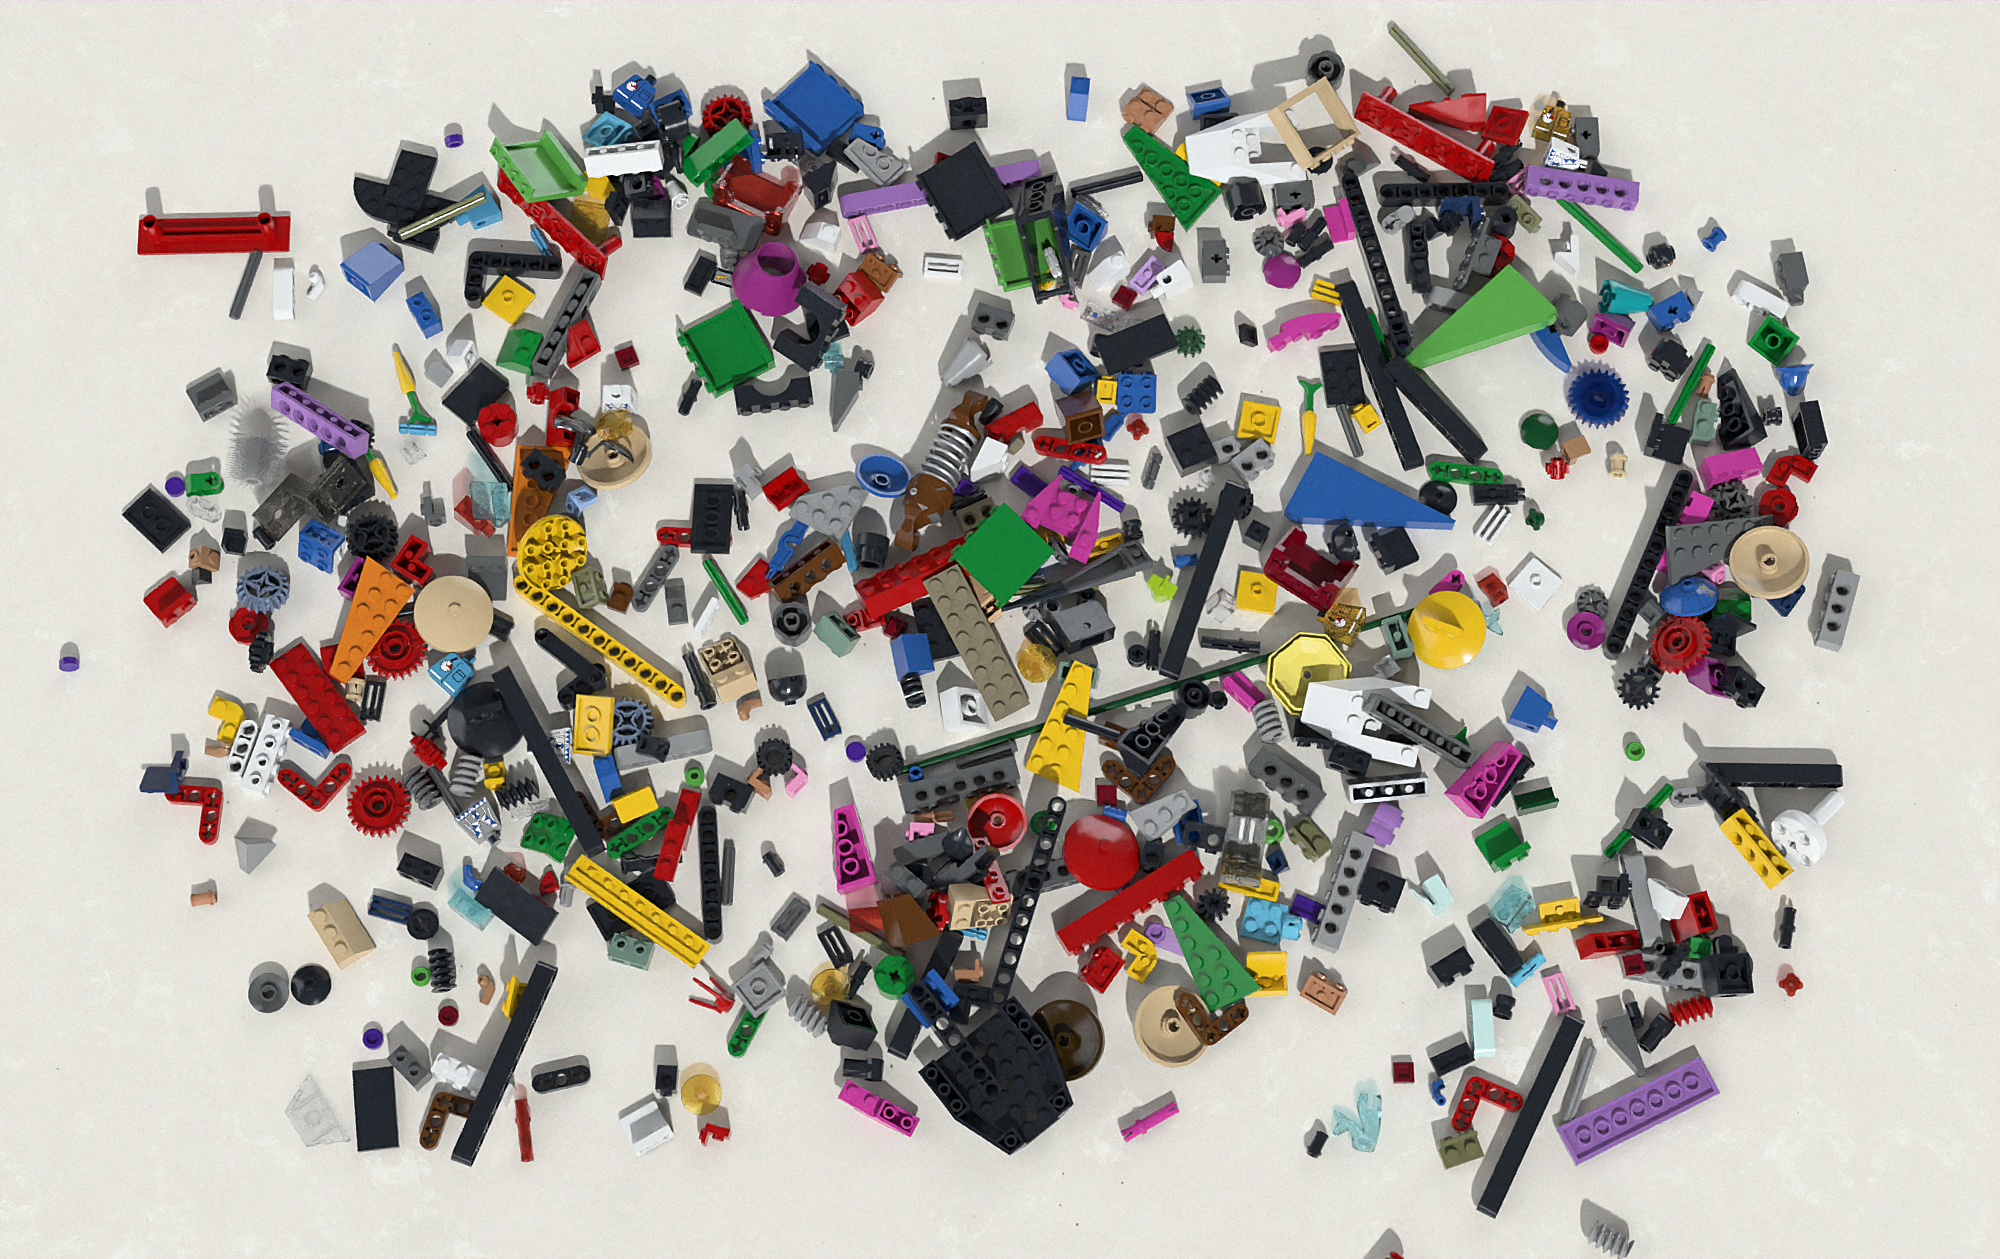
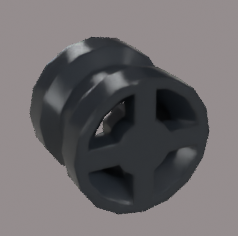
M860 357L855 365L854 372H859L860 375L868 380L873 373L875 362H868L865 358Z
M1769 407L1763 408L1764 426H1770L1771 424L1781 426V407H1775L1774 409Z
M1131 519L1123 522L1125 540L1133 541L1143 538V531L1140 528L1142 526L1141 520Z
M1135 644L1128 650L1127 661L1135 668L1143 666L1147 660V650L1144 646Z

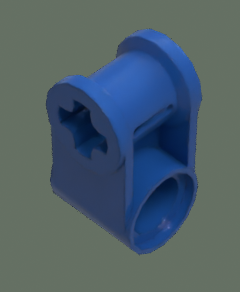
M862 123L853 124L848 140L850 144L859 138L878 148V151L885 147L886 140L881 128Z

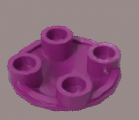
M1288 254L1270 257L1264 265L1265 281L1267 284L1277 288H1293L1301 276L1299 262Z

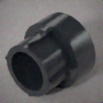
M873 532L859 533L855 547V561H857V564L868 569L884 567L890 539L882 534Z
M1188 680L1180 686L1176 694V711L1180 718L1194 719L1206 711L1211 702L1209 688L1198 680Z

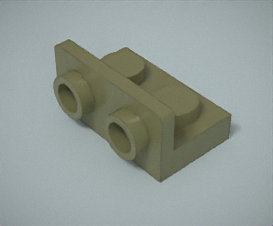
M1515 194L1505 206L1512 207L1517 212V222L1529 233H1537L1541 229L1539 224L1543 219L1518 194Z
M588 566L571 574L579 610L585 611L599 604L604 606L608 604V592L605 589L604 576L600 569Z
M1307 817L1294 827L1289 828L1288 837L1294 845L1298 844L1302 849L1303 856L1307 860L1311 859L1313 863L1333 847Z
M1468 1129L1460 1132L1459 1137L1452 1139L1451 1136L1440 1140L1436 1148L1445 1170L1484 1157L1477 1138V1130L1471 1132Z

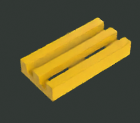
M1316 279L1310 298L1340 307L1342 302L1316 293L1318 291L1332 297H1340L1338 292H1334L1335 284Z

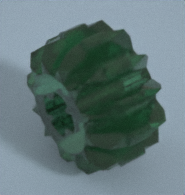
M1185 325L1183 330H1177L1175 337L1180 345L1177 350L1178 355L1184 353L1185 358L1188 354L1192 358L1195 357V353L1200 355L1201 349L1205 348V342H1203L1205 341V336L1201 335V329L1195 331L1194 325L1191 329H1188Z

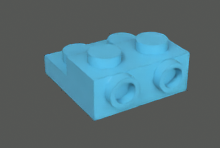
M606 111L581 138L592 147L626 144L630 137L636 135L629 123Z

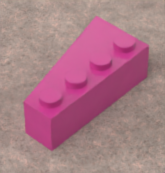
M1692 491L1676 525L1709 521L1711 517L1709 511L1715 500ZM1666 547L1656 570L1668 575Z
M1495 741L1444 794L1467 817L1483 819L1522 757V754L1511 743Z
M852 803L834 809L838 893L844 895L879 883L856 807Z

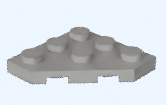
M848 484L798 497L793 505L789 516L840 542L869 496V492L854 484Z

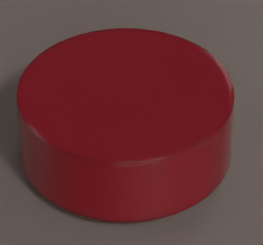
M444 1006L438 1013V1019L443 1026L452 1027L459 1021V1013L453 1006Z

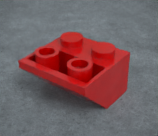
M863 271L848 273L832 294L848 305L845 310V320L851 327H854L875 312L885 299Z
M1707 890L1686 895L1690 899L1681 918L1669 921L1676 944L1689 941L1691 936L1705 937L1714 935L1719 929Z

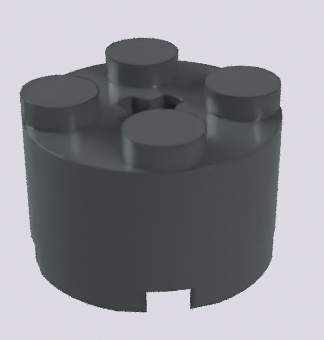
M1328 50L1312 55L1308 61L1306 71L1307 86L1309 87L1321 78L1326 77L1334 91L1338 90L1342 84L1345 71L1342 58L1337 53Z
M1559 293L1551 302L1557 309L1558 316L1557 320L1550 327L1553 333L1558 331L1560 336L1562 334L1572 337L1585 322L1588 313L1578 300L1573 302L1569 299L1571 296L1564 293Z
M799 602L784 603L774 611L772 617L773 631L781 643L787 646L798 647L809 639L812 633V619L809 610Z

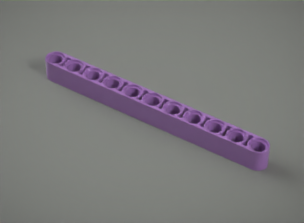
M1038 160L992 167L1004 190L1021 187L1022 181L1043 176ZM915 182L846 194L839 198L842 217L850 219L864 214L867 216L926 205L925 197L927 196L923 190L920 191Z

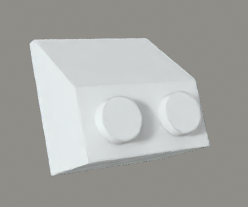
M986 437L971 468L972 483L976 485L999 477L1002 471L1007 470L1010 462L1008 460L1010 456L1008 445Z
M955 686L939 693L944 731L964 733L989 728L985 701L979 690Z

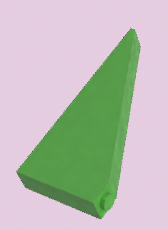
M1508 264L1403 360L1414 371L1472 353L1544 329L1547 325H1552L1557 320V309Z

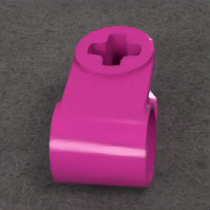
M1459 570L1451 571L1428 594L1431 595L1441 591L1458 592L1465 581L1464 574ZM1452 580H1459L1458 582L1452 583Z

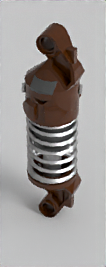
M968 390L964 395L962 403L951 410L948 418L942 420L940 431L937 432L939 438L933 439L935 446L929 447L931 454L925 455L926 462L921 463L922 470L917 471L915 477L910 478L905 488L907 493L902 501L905 519L894 539L896 547L914 552L919 544L917 531L929 524L940 522L945 511L950 509L954 501V489L957 487V481L961 479L960 473L965 471L964 465L969 463L968 457L973 455L972 449L977 447L981 439L974 424V415L985 410L988 403L987 395ZM940 434L945 435L948 438V440H946ZM937 442H942V443H945L946 445H945V447L943 448V447H941L940 445H938ZM963 450H969V454L967 455ZM960 458H965V462L963 463Z

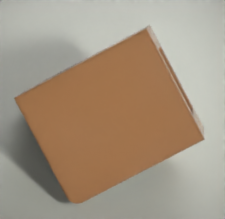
M1582 435L1562 443L1560 452L1563 458H1565V462H1568L1571 466L1576 463L1577 458L1590 454L1591 449L1585 436Z

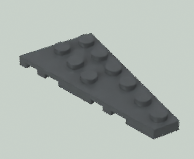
M1767 514L1666 526L1668 584L1673 585L1729 557L1733 545L1744 533L1757 527L1773 526V515Z

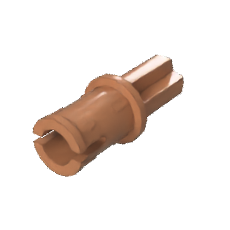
M932 810V812L914 813V820L917 823H934L935 826L936 823L954 821L953 810L938 812Z

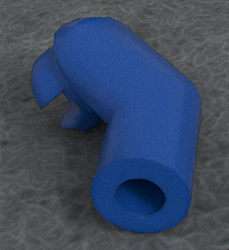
M463 865L464 885L472 891H479L483 881L473 876V865Z

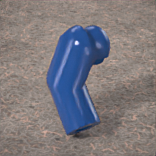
M1442 1079L1434 1080L1431 1083L1432 1099L1439 1106H1443L1446 1103V1098L1440 1092V1090L1445 1089Z

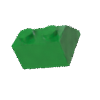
M525 328L509 330L496 366L532 376L534 372L531 363L544 340L543 334Z
M1718 588L1719 600L1708 611V620L1723 615L1726 612H1732L1743 619L1752 620L1751 599L1748 593L1742 589Z

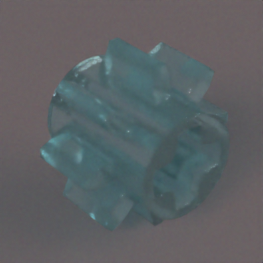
M829 350V355H824L825 369H830V374H836V371H839V369H844V354L839 355L838 350Z

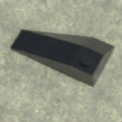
M1732 368L1718 377L1719 418H1721V427L1718 428V434L1723 449L1728 451L1752 447L1768 437L1763 421L1736 370Z
M1175 704L1168 705L1149 719H1144L1137 726L1127 729L1116 743V747L1126 766L1141 777H1144L1185 721V718H1180V715L1177 713Z

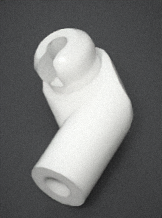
M317 272L309 275L313 288L307 297L312 301L318 298L325 287L322 276Z

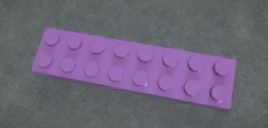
M1698 1057L1558 1127L1556 1131L1575 1166L1718 1095L1720 1091L1702 1059Z

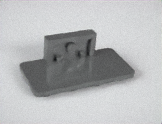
M701 202L687 229V234L707 242L717 243L725 247L736 248L750 253L756 249L767 222L761 217Z
M1486 217L1483 222L1480 221L1477 228L1472 232L1471 239L1473 240L1467 246L1465 251L1467 256L1465 261L1461 262L1458 270L1461 272L1459 277L1455 278L1452 285L1455 288L1454 291L1460 292L1466 284L1471 270L1485 276H1489L1502 241L1485 234L1490 218Z

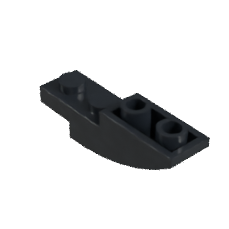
M1425 223L1406 224L1408 273L1412 294L1431 293L1432 287L1428 262L1429 251Z
M983 845L970 858L966 859L963 864L957 862L951 864L947 870L936 877L929 885V888L948 893L949 885L976 884L990 874L988 866L1001 855L999 849Z

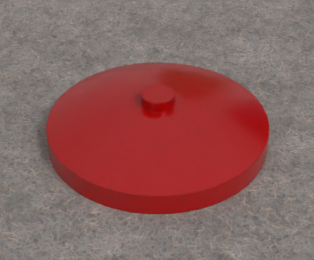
M1100 814L1084 816L1070 826L1062 841V857L1068 871L1077 881L1091 889L1099 891L1119 889L1126 885L1138 870L1140 850L1136 838L1123 823L1112 817Z

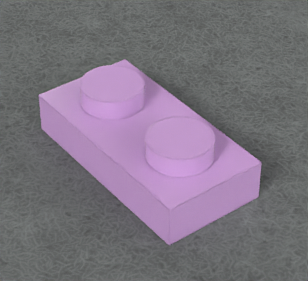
M1151 256L1128 282V286L1141 296H1144L1155 284V277L1167 269V266Z

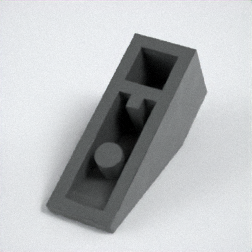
M836 371L833 432L839 430L859 398V391H863V379H860L859 372Z
M1626 1014L1604 1020L1600 1027L1602 1037L1606 1038L1607 1044L1639 1078L1643 1077L1646 1074V1070L1629 1015Z

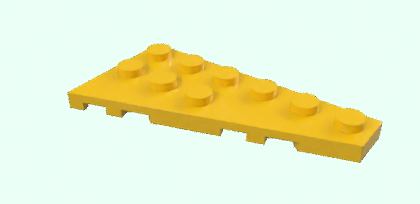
M1074 660L1025 769L1079 793L1086 731L1064 724L1063 718L1068 713L1087 720L1093 668Z

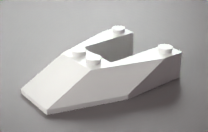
M1296 107L1288 108L1284 113L1294 129L1299 126ZM1271 110L1237 116L1185 137L1189 173L1191 175L1228 185L1236 182L1244 184L1259 181L1262 188H1274L1276 183L1306 180L1305 170L1302 171L1297 162L1263 163L1259 134H1279L1266 114Z
M1375 677L1310 682L1308 684L1300 722L1331 741H1335L1336 744L1372 755L1371 758L1415 767L1419 748L1378 739L1382 722L1366 714L1362 709L1371 693L1381 694L1394 703L1428 709L1432 693L1431 689Z

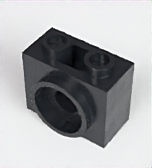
M963 97L949 100L950 130L988 128L986 97Z
M1369 865L1356 899L1360 900L1359 902L1365 906L1373 905L1378 907V910L1383 913L1389 914L1391 912L1394 914L1407 879ZM1384 884L1387 890L1380 891L1377 885Z

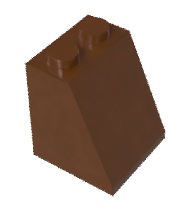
M1092 391L1054 400L1056 414L1068 445L1105 436L1103 409Z
M901 891L891 892L882 895L883 899L876 901L889 948L907 946L941 935L938 928L909 893L902 894Z

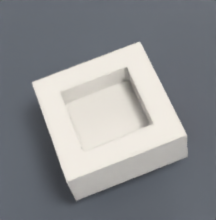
M1387 655L1373 665L1377 674L1381 673L1386 680H1389L1401 671L1390 655Z

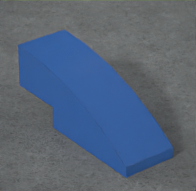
M1546 326L1544 329L1529 333L1540 352L1554 366L1564 373L1570 371L1572 364L1558 331L1550 333L1548 326Z

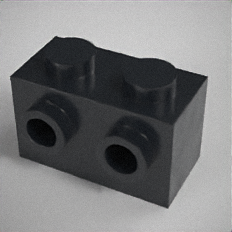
M1462 946L1431 965L1427 973L1438 989L1442 986L1448 987L1456 981L1455 978L1462 975L1464 977L1472 972L1471 968L1475 962L1465 947Z

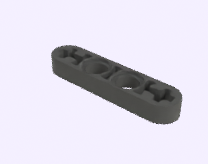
M667 545L662 549L635 592L631 603L636 612L642 613L649 609L679 561L680 554L676 546ZM672 551H674V556H675V557L671 556V557L668 559V564H667V563H666V560H667V558H668L667 552H668V553H671ZM657 567H665L666 572L663 575H657L655 573ZM647 583H655L656 588L653 591H647L645 589ZM643 593H644V594L646 595L645 598H644V600H643L645 605H640V606L638 607L636 601H637V600H638V601H641L642 598L644 597V596H643Z

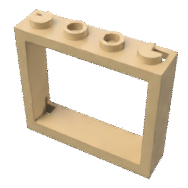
M1326 77L1321 78L1266 113L1302 171L1309 167L1313 170L1321 164L1320 160L1325 162L1333 157L1332 152L1336 155L1345 149L1344 144L1348 147L1355 142L1353 138L1361 134ZM1315 92L1344 138L1313 158L1284 111Z

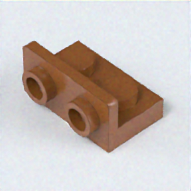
M868 253L856 271H863L875 286L888 293L896 280L902 278L903 274L899 272L900 268L893 263L889 265L885 262L886 258L880 253Z

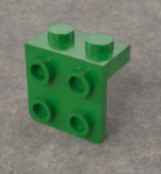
M538 811L534 814L520 846L527 850L543 853L553 861L561 864L575 836V832L567 819Z
M1503 821L1474 840L1494 873L1500 870L1502 872L1507 870L1517 860L1519 862L1529 856L1528 853L1532 848L1528 841L1521 842L1508 821Z

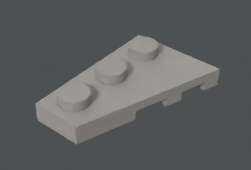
M859 138L854 140L844 150V153L878 188L889 187L910 167L905 163L898 162L891 155H885L878 151V148Z
M1181 790L1130 811L1128 814L1148 841L1156 842L1195 809L1197 805L1187 791Z

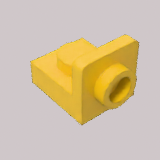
M1102 376V379H1098L1096 399L1099 403L1115 405L1117 380H1114L1113 376Z
M1360 403L1352 408L1353 412L1350 413V417L1355 418L1364 434H1368L1382 424L1371 404Z
M504 762L484 764V784L486 789L495 791V789L501 790L502 786L507 787Z

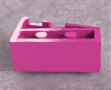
M1745 447L1738 451L1704 457L1697 472L1707 492L1717 489L1719 485L1723 487L1725 482L1729 485L1732 482L1760 475L1764 467L1755 447Z

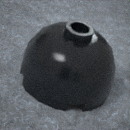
M1350 522L1336 527L1330 535V542L1327 543L1329 553H1334L1339 561H1358L1361 559L1360 552H1356L1359 545L1352 526L1350 527Z
M806 674L767 680L769 693L777 702H784L785 706L796 704V700L806 694Z

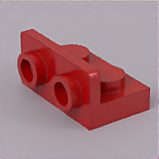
M1100 946L1093 951L1089 963L1081 968L1078 979L1086 982L1099 994H1103L1125 961L1109 947Z

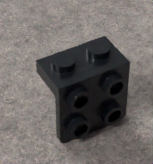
M1399 527L1379 536L1378 532L1370 535L1368 547L1371 553H1374L1379 568L1383 570L1386 576L1418 562L1419 555L1403 527Z
M1726 612L1723 615L1711 618L1704 622L1710 630L1708 634L1712 637L1708 641L1711 647L1707 648L1727 657L1735 656L1736 638L1756 630L1757 625L1748 619L1736 616L1732 612Z
M1295 718L1292 742L1297 743L1298 747L1308 748L1313 744L1317 745L1316 749L1328 750L1330 747L1335 746V741H1331L1300 722V719Z
M1621 873L1618 877L1617 893L1587 891L1583 898V904L1589 908H1599L1600 906H1608L1607 908L1611 910L1622 908L1628 899L1629 893L1632 891V881L1629 880V874Z

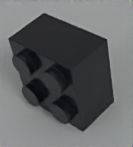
M1201 422L1166 437L1165 446L1181 478L1216 464L1217 453Z

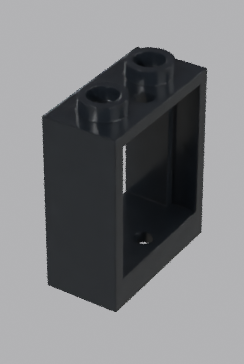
M1818 400L1800 402L1791 416L1800 456L1809 461L1816 460L1821 456L1828 444Z

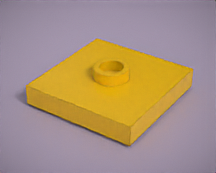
M504 275L484 299L482 306L513 326L536 297L523 286Z
M1244 400L1237 438L1252 441L1262 438L1265 443L1274 445L1282 407Z
M1241 570L1235 609L1273 615L1278 584L1268 579L1265 574Z

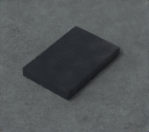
M480 362L441 403L471 428L478 421L480 410L495 403L510 387Z
M151 488L121 514L162 554L191 528Z

